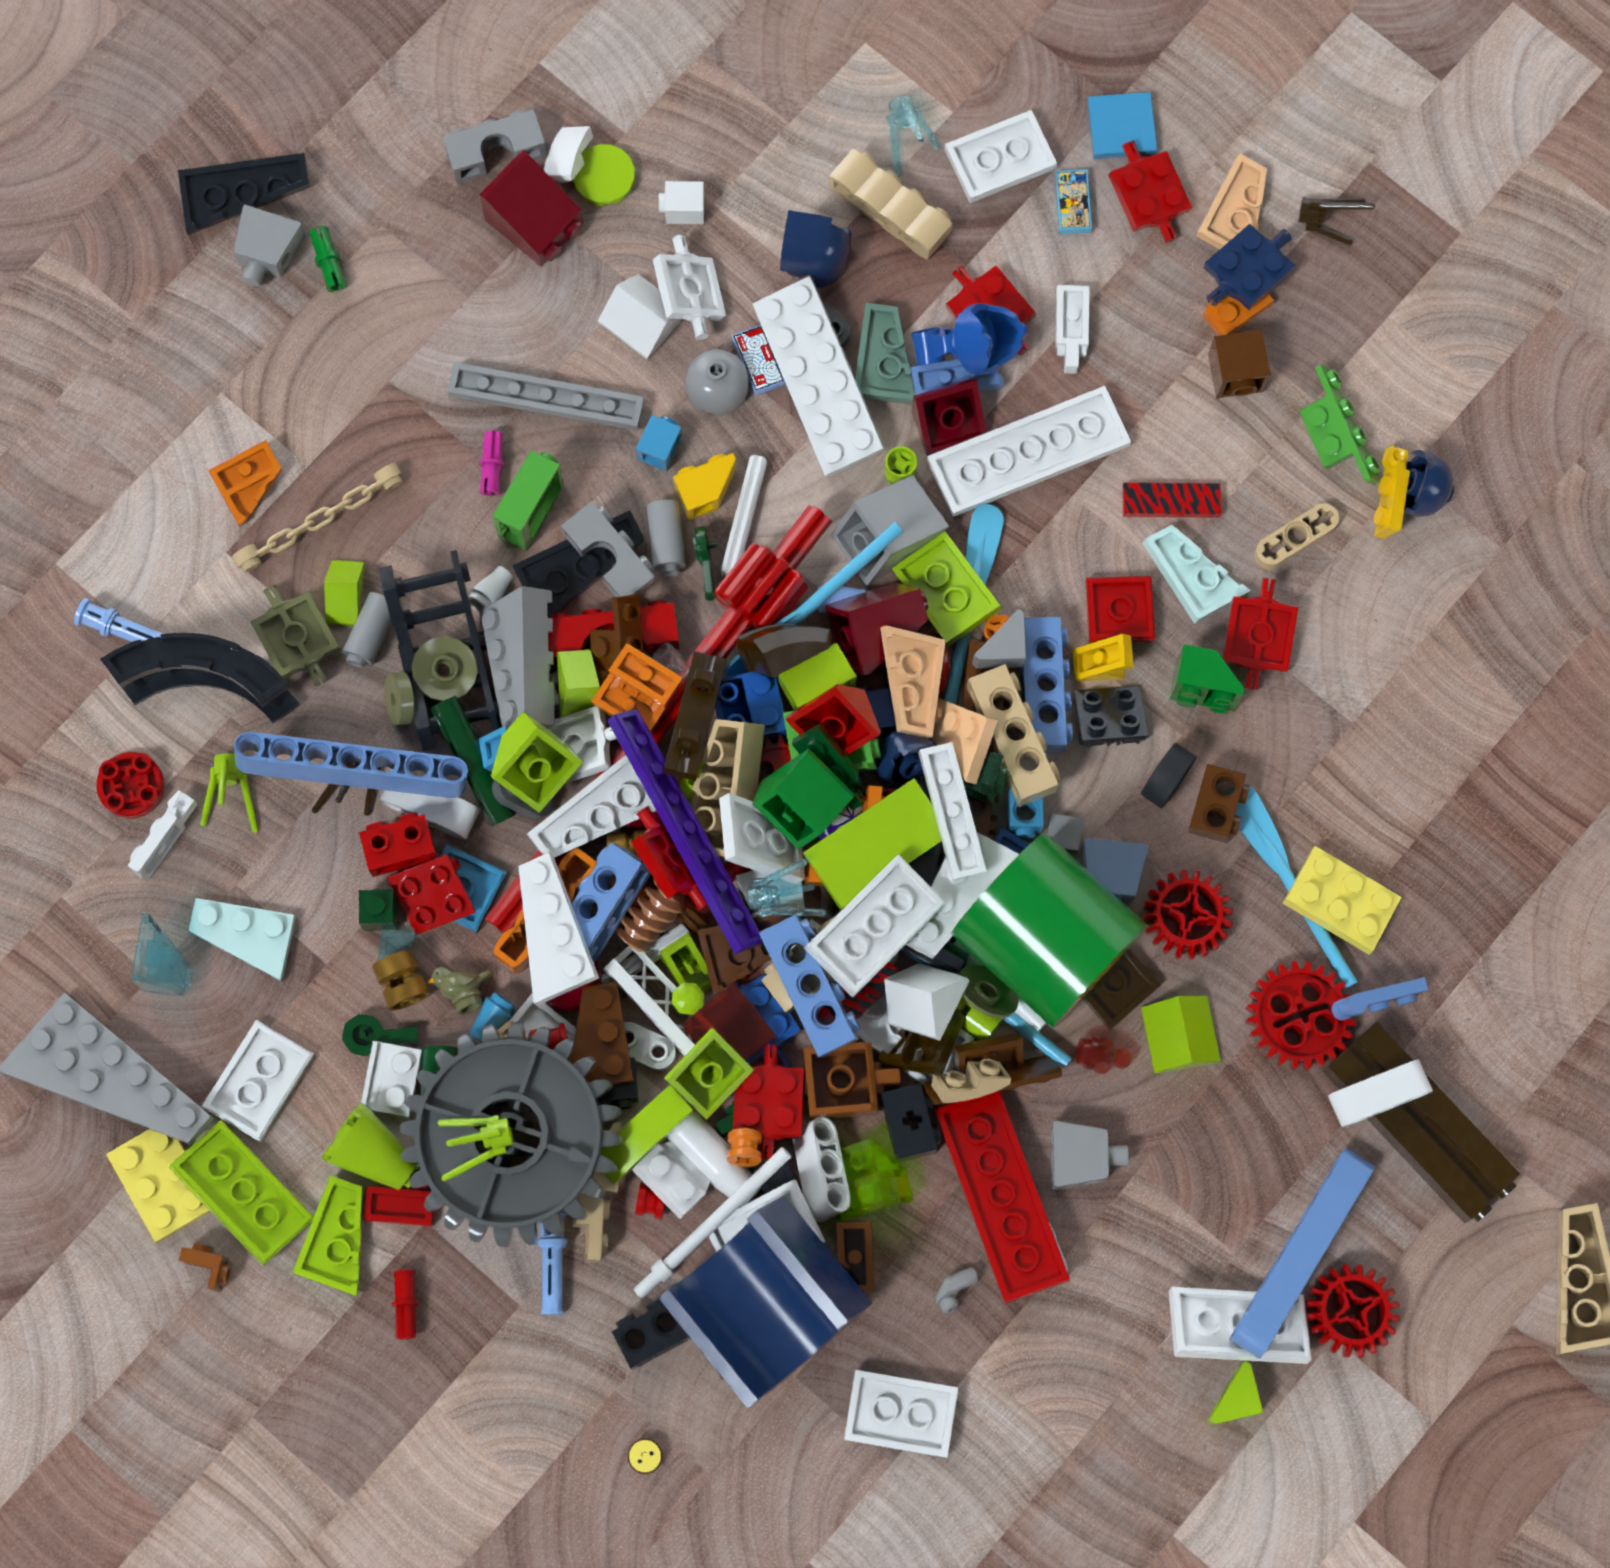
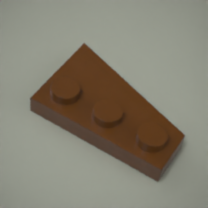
M792 905L751 915L761 932L794 915L799 916L797 905ZM719 924L698 928L697 930L714 995L738 979L748 975L765 962L772 960L764 942L757 947L734 954Z
M617 982L583 987L574 1038L577 1045L570 1062L575 1063L585 1057H593L598 1061L596 1067L586 1077L588 1082L605 1079L611 1081L613 1087L634 1083Z

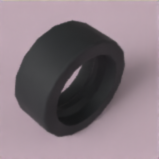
M1174 743L1160 761L1140 794L1159 808H1163L1193 766L1197 756L1178 743Z

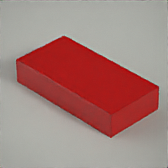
M366 1186L363 1221L432 1227L434 1212H429L424 1207L425 1200L431 1191L396 1190L394 1188Z

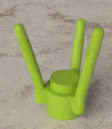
M224 753L214 756V767L210 768V781L200 825L203 827L207 825L216 784H219L218 805L223 806L226 786L237 784V779H239L251 829L254 833H257L258 825L247 781V773L241 772L235 765V754Z
M499 1115L488 1118L439 1120V1126H485L480 1128V1133L447 1140L446 1145L448 1147L483 1140L485 1148L492 1147V1149L444 1174L441 1179L447 1181L496 1155L507 1153L506 1146L514 1144L508 1118L499 1119Z

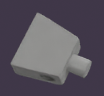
M244 205L234 247V255L238 264L246 267L241 278L242 281L251 286L259 287L264 273L276 277L282 276L305 239L306 234L302 223Z
M1053 1121L1051 1123V1190L1104 1182L1109 1178V1166H1128V1146L1108 1145V1130L1061 1121Z

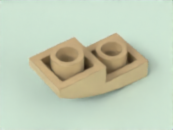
M983 1059L981 1061H968L965 1073L949 1071L943 1074H933L931 1086L943 1103L960 1102L996 1092L1010 1085L1011 1077L999 1061Z

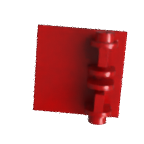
M444 854L387 877L416 935L476 913L456 870L460 869V862L457 857L451 858L448 854Z

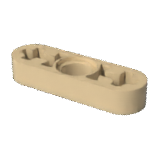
M1318 504L1263 538L1258 543L1254 552L1256 563L1263 569H1275L1330 535L1339 522L1338 511L1330 504ZM1318 514L1322 517L1328 515L1330 517L1327 523L1328 526L1325 523H1321L1314 528L1312 533L1310 526L1317 521ZM1292 529L1301 530L1305 534V542L1302 544L1292 543L1288 539V532ZM1280 538L1283 547L1276 552L1275 559L1273 560L1271 556L1265 558L1263 556L1265 547L1269 550L1276 548L1280 543L1278 539Z

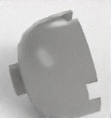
M712 349L702 352L692 360L686 372L685 389L689 401L696 409L701 412L704 410L708 413H713L715 416H722L734 412L743 404L749 389V377L745 365L737 355L727 350Z

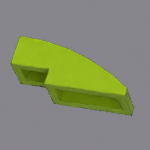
M671 1085L663 1090L617 1133L624 1138L623 1144L602 1148L601 1155L618 1165L617 1172L604 1173L614 1185L628 1174L657 1145L662 1144L666 1137L686 1119L692 1116L693 1109Z

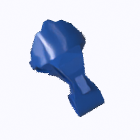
M972 304L959 313L954 329L933 327L915 331L911 334L917 365L937 363L945 360V356L952 354L970 374L989 375L1016 356L1023 347V338L1028 331L1027 326L1019 321L1017 314L1004 307Z

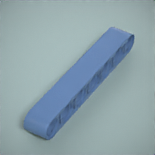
M257 732L240 734L234 743L235 765L241 772L247 774L444 798L461 796L465 792L467 785V765L462 759L454 756ZM247 750H253L257 752L253 756H247L243 754V752ZM281 754H287L291 756V758L287 760H280L277 758V756ZM314 758H320L325 762L314 764L310 761ZM348 762H353L358 764L359 766L355 768H348L344 766V764ZM382 766L390 767L392 771L381 772L378 770V768ZM415 770H420L426 774L423 776H415L411 772ZM453 774L458 776L459 779L448 780L445 776Z
M1347 1147L1344 1148L1229 1338L1231 1341L1258 1359L1263 1356L1370 1178L1375 1165Z

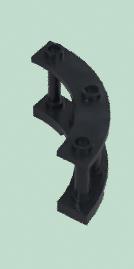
M457 550L450 551L453 563L452 569L402 580V577L395 578L392 565L379 568L384 597L399 643L398 649L403 670L408 675L413 690L414 719L423 751L436 748L434 735L439 734L441 729L434 716L429 715L426 702H431L432 698H429L420 691L413 680L411 666L414 654L420 646L413 647L409 630L414 629V625L465 613L471 637L459 640L475 652L479 673H477L475 684L472 688L483 686L487 705L465 710L464 713L470 723L490 718L493 731L500 728L497 700H493L482 651L487 650L484 631L477 632L465 582L471 581L467 562L460 563ZM457 581L461 601L411 612L410 609L404 610L401 597H405L406 593Z
M184 632L160 634L161 637L130 642L100 659L134 705L170 689L192 686L211 687L236 694L255 705L273 724L300 705L287 690L290 688L289 684L268 662L260 656L240 647L239 644L216 636Z

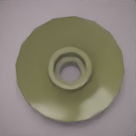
M448 636L434 637L423 643L414 654L411 666L413 680L419 690L429 698L444 701L455 695L457 699L466 695L475 684L478 672L476 658L471 649L459 639ZM445 666L448 669V675L440 676L437 668Z
M969 965L959 972L958 975L970 980L962 996L976 1010L995 1018L1009 1017L1017 1010L1019 1002L1017 995L987 967Z

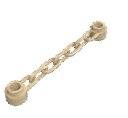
M396 463L383 467L373 475L377 481L370 486L361 485L346 493L342 498V502L332 508L322 507L305 518L304 524L294 530L291 528L281 530L267 540L266 546L259 550L255 544H250L233 554L232 559L239 569L242 568L244 572L255 569L262 563L259 559L261 556L268 552H281L293 545L297 540V536L307 530L317 531L331 523L335 518V514L345 508L349 510L356 509L368 502L372 497V493L382 487L386 491L396 488L403 482L401 479L402 472ZM363 490L362 495L366 497L351 505L353 500L348 498ZM325 512L324 516L328 519L314 526L315 521L311 519ZM288 533L286 538L291 540L276 548L277 543L272 541Z

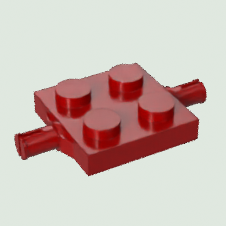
M1134 140L1123 144L1122 148L1129 163L1126 166L1112 170L1108 177L1133 232L1146 227H1159L1166 244L1176 240L1178 237L1170 221L1176 216L1189 212L1193 207L1168 152L1164 151L1151 157H1141Z
M962 265L958 267V270L955 269L952 275L963 286L960 293L946 303V308L955 319H957L959 313L972 304L1004 307L1017 314L1019 321L1023 324H1027L1036 317V312L997 265L982 276L974 279ZM1024 340L1023 347L1018 352L1019 356L1023 355L1024 351L1026 352L1030 348Z
M1262 578L1260 597L1251 599L1232 597L1222 658L1226 663L1238 664L1248 669L1245 689L1258 690L1261 671L1274 670L1287 673L1289 669L1299 607L1284 605L1274 600L1276 580L1271 579L1269 581V578Z
M649 806L640 810L636 815L640 818L647 831L631 843L636 849L640 860L645 863L654 877L658 888L667 899L679 894H689L698 911L708 906L665 825L658 823Z
M770 1044L765 1045L764 1065L752 1067L754 1071L736 1088L733 1130L749 1128L757 1130L762 1134L760 1152L762 1155L761 1161L765 1162L766 1153L767 1160L774 1155V1141L784 1138H802L805 1087L804 1068H785L778 1065L779 1046L772 1045L771 1048Z

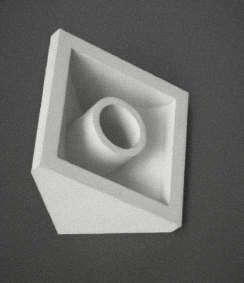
M637 274L616 285L598 323L645 359L649 360L683 319L666 318L660 290Z
M919 963L884 978L889 1024L940 1041L970 980L964 976Z

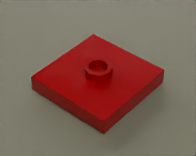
M1151 576L1086 578L1085 590L1089 644L1120 634L1130 635L1132 643L1155 641Z

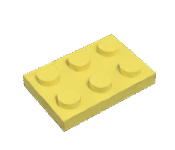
M1314 846L1282 903L1370 955L1374 951L1402 897L1317 846Z
M148 1129L106 1155L153 1240L158 1244L209 1214L210 1211L169 1169V1165L186 1151L182 1143L177 1139Z

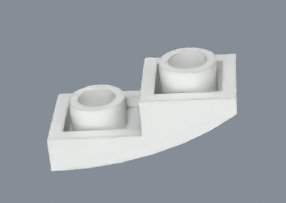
M590 126L562 127L551 145L544 166V171L554 181L558 183L570 182L584 166L581 153L593 139Z

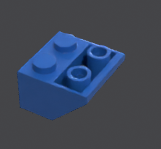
M748 672L722 679L715 705L717 719L764 724L763 745H765L766 738H769L771 743L777 742L779 735H782L783 740H787L783 715L784 709L776 676L773 678L757 672Z

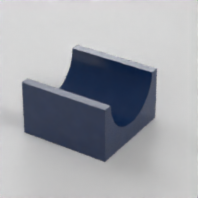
M785 1196L770 1202L752 1213L747 1218L749 1222L728 1243L696 1270L659 1297L660 1301L747 1408L776 1389L873 1304Z

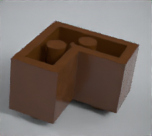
M873 1221L836 1223L838 1258L836 1259L863 1292L876 1291Z

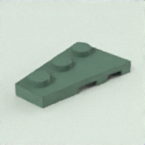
M865 303L855 375L864 399L912 405L913 396L916 393L907 359L898 307Z

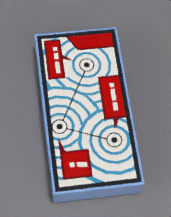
M761 325L732 335L733 343L740 360L746 367L749 382L755 396L785 385V380Z

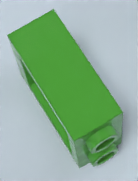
M531 450L492 516L498 537L525 551L529 548L564 487L561 468L555 457L546 452L538 454Z

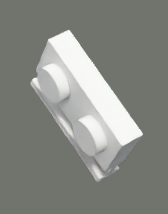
M373 1041L361 1102L370 1110L410 1117L411 1109L405 1104V1100L408 1095H414L422 1049Z

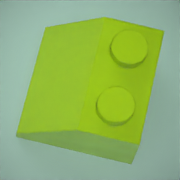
M523 711L501 736L491 777L540 813L580 767L583 761L567 743Z

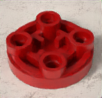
M124 752L104 761L100 765L96 782L97 794L101 803L112 814L126 819L139 818L149 814L158 806L164 794L165 779L159 766L147 754Z

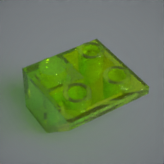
M869 1138L841 1148L851 1203L846 1211L836 1215L838 1222L887 1211L914 1202L905 1167L875 1138Z

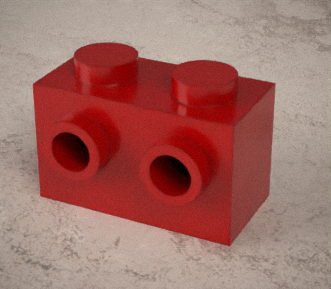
M408 813L400 816L397 822L386 824L384 821L375 822L367 825L366 830L359 832L367 867L372 877L416 866L437 857L425 814Z

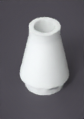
M498 566L490 575L470 589L469 600L471 606L480 612L500 600L509 583L513 580L512 574L504 567Z

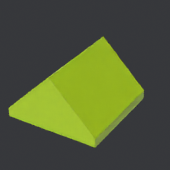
M1176 996L1141 1007L1154 1074L1221 1062L1207 996Z
M711 1028L664 1079L707 1120L754 1069Z

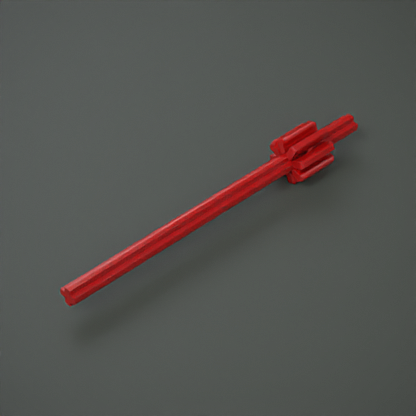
M808 505L773 551L755 543L748 547L714 591L718 602L727 610L695 649L696 652L727 658L736 647L738 636L747 633L749 629L755 630L775 625L789 614L808 589L807 583L804 582V577L795 570L832 524V520L825 516L822 510L816 506ZM694 652L677 672L683 680L662 718L651 733L657 745L661 743L676 723ZM694 686V689H699V690H702V689H703V688H699V687H695V686ZM621 745L610 758L611 766L626 755ZM603 772L598 773L597 776L594 778V780H595L598 776H600ZM538 850L531 860L542 856L541 852ZM570 851L554 857L557 867L564 856ZM519 875L485 917V920L502 934L515 927L516 919L523 909Z

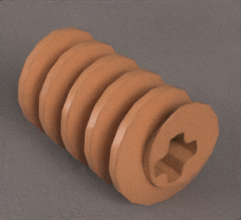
M647 886L645 892L650 899L639 896L637 902L642 908L631 905L629 912L633 918L625 915L621 920L625 928L617 927L616 932L625 943L640 952L649 951L652 943L659 939L660 933L667 930L668 923L675 921L676 913H681L684 910L685 898L682 894L667 899L659 888Z

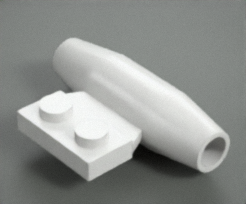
M693 1111L692 1116L666 1137L669 1142L657 1145L632 1169L679 1219L706 1195L709 1184L727 1197H730L752 1176L748 1167H740L728 1163L727 1153L731 1146L695 1111ZM762 1188L757 1189L741 1207L746 1205Z

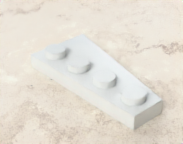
M977 832L987 872L952 881L945 857L931 888L946 904L905 945L933 959L952 937L951 932L963 915L1001 872L1019 855L1018 853Z
M546 853L518 866L534 1004L537 1005L599 978L554 856L551 853Z

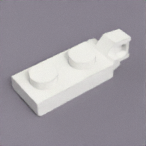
M1057 285L1055 348H1057V356H1064V374H1077L1079 356L1086 357V350L1089 345V286Z
M179 790L167 802L168 808L163 817L158 818L152 824L150 835L143 845L137 846L131 854L130 863L127 866L145 881L149 880L186 828L183 824L198 805L194 799Z

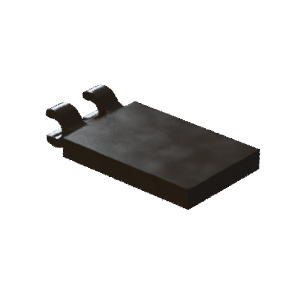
M1128 949L1086 994L1083 1001L1106 1027L1111 1030L1160 987L1161 984L1132 951Z

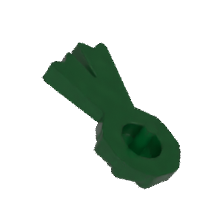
M705 526L696 527L694 530L693 544L696 559L704 570L705 600L712 601L717 597L714 595L715 582L710 549L718 548L717 541L709 542L707 529Z
M358 1014L345 1023L342 1041L352 1054L369 1056L373 1041L404 1046L401 1043H420L416 1036L419 1028L384 1029L374 1016Z

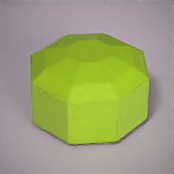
M683 982L673 990L671 1004L679 1014L693 1015L703 1007L704 993L696 983Z

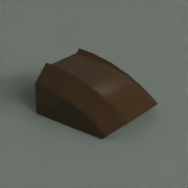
M805 624L770 625L751 630L737 637V649L748 672L765 674L773 678L829 649L831 645L830 629Z

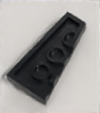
M304 153L178 170L185 227L188 235L241 215L244 205L259 208L310 187L307 161Z
M630 510L613 518L610 524L618 533L623 530L634 544L631 548L632 550L644 542V537ZM565 540L512 565V568L521 586L552 591V603H547V616L549 618L615 566L616 558L610 550L601 547L594 548L581 557L571 543Z

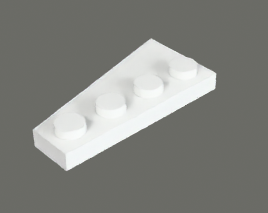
M625 755L526 835L542 855L551 853L554 857H557L639 819L636 813L649 806L651 812L656 811Z

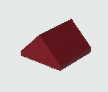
M976 378L913 396L912 415L926 455L937 453L987 433Z

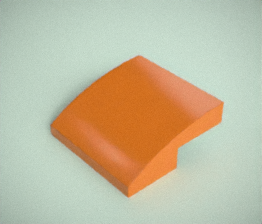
M626 643L608 670L609 675L591 702L611 716L637 708L650 733H652L676 694L683 678Z

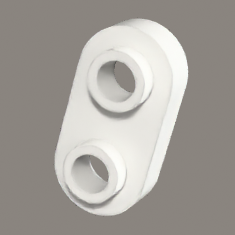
M624 1022L625 1033H631L634 1036L633 1042L627 1044L630 1058L635 1057L636 1063L655 1071H663L671 1067L676 1058V1050L670 1039L633 1022ZM655 1047L664 1048L665 1054L661 1058H656L652 1055Z

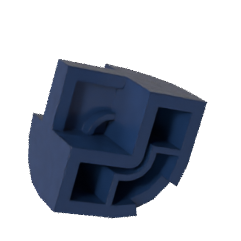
M788 210L781 251L780 270L795 277L810 275L816 288L826 287L835 283L844 274L848 264L851 248L850 228L841 229L832 225V218Z

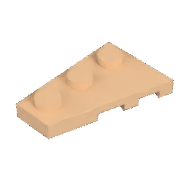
M1239 153L1195 236L1220 250L1247 225L1251 224L1256 230H1259L1258 218L1263 201L1267 168Z
M885 625L880 630L897 732L926 738L933 737L946 640Z
M938 698L933 737L931 738L936 745L953 743L962 778L966 782L976 784L998 721Z

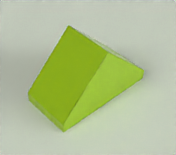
M331 561L324 580L326 624L354 626L361 611L365 562Z
M590 649L558 651L557 663L561 718L594 707L595 705L592 704L591 700L600 686Z
M688 933L659 951L661 961L678 986L683 982L696 983L703 993L712 988L706 962Z
M1246 1360L1240 1362L1206 1420L1208 1424L1215 1425L1263 1413L1252 1366Z

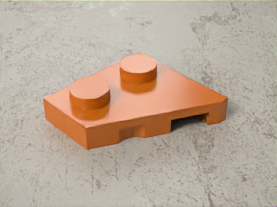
M264 440L208 471L240 527L245 524L282 472V468L267 441Z

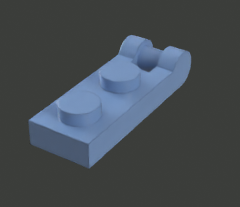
M958 359L910 367L916 395L974 378L977 380L979 391H995L1004 387L1003 376L999 375L998 370L993 374L978 377V375L967 372Z
M1425 977L1373 989L1334 1002L1332 1013L1336 1019L1346 1020L1365 1012L1367 1007H1369L1370 1013L1390 1008L1389 1002L1397 1001L1398 1006L1418 1001L1416 995L1429 989Z

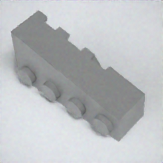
M521 586L480 611L502 727H510L523 711L547 729L555 726L554 683L549 681V671L551 665H553V652L548 651V633L553 632V620L547 616V603H552L551 590Z

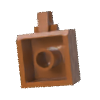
M871 1042L850 1043L824 1057H818L814 1047L803 1048L809 1121L821 1116L828 1119L877 1115V1094L884 1092V1086L901 1084L899 1068L882 1069L881 1062L873 1063Z

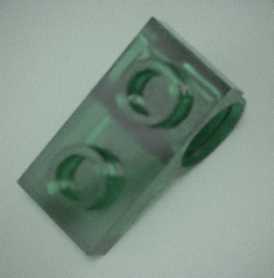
M990 752L988 760H984L977 783L966 782L964 788L967 795L994 804L997 794L1003 796L1008 780V767H1004V755Z

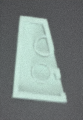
M1173 525L1145 538L1142 543L1194 624L1231 605L1233 596L1244 598L1251 591L1245 585H1239L1227 575L1228 571L1220 564L1216 566L1202 554V549Z
M195 898L188 931L283 982L296 917L292 914Z

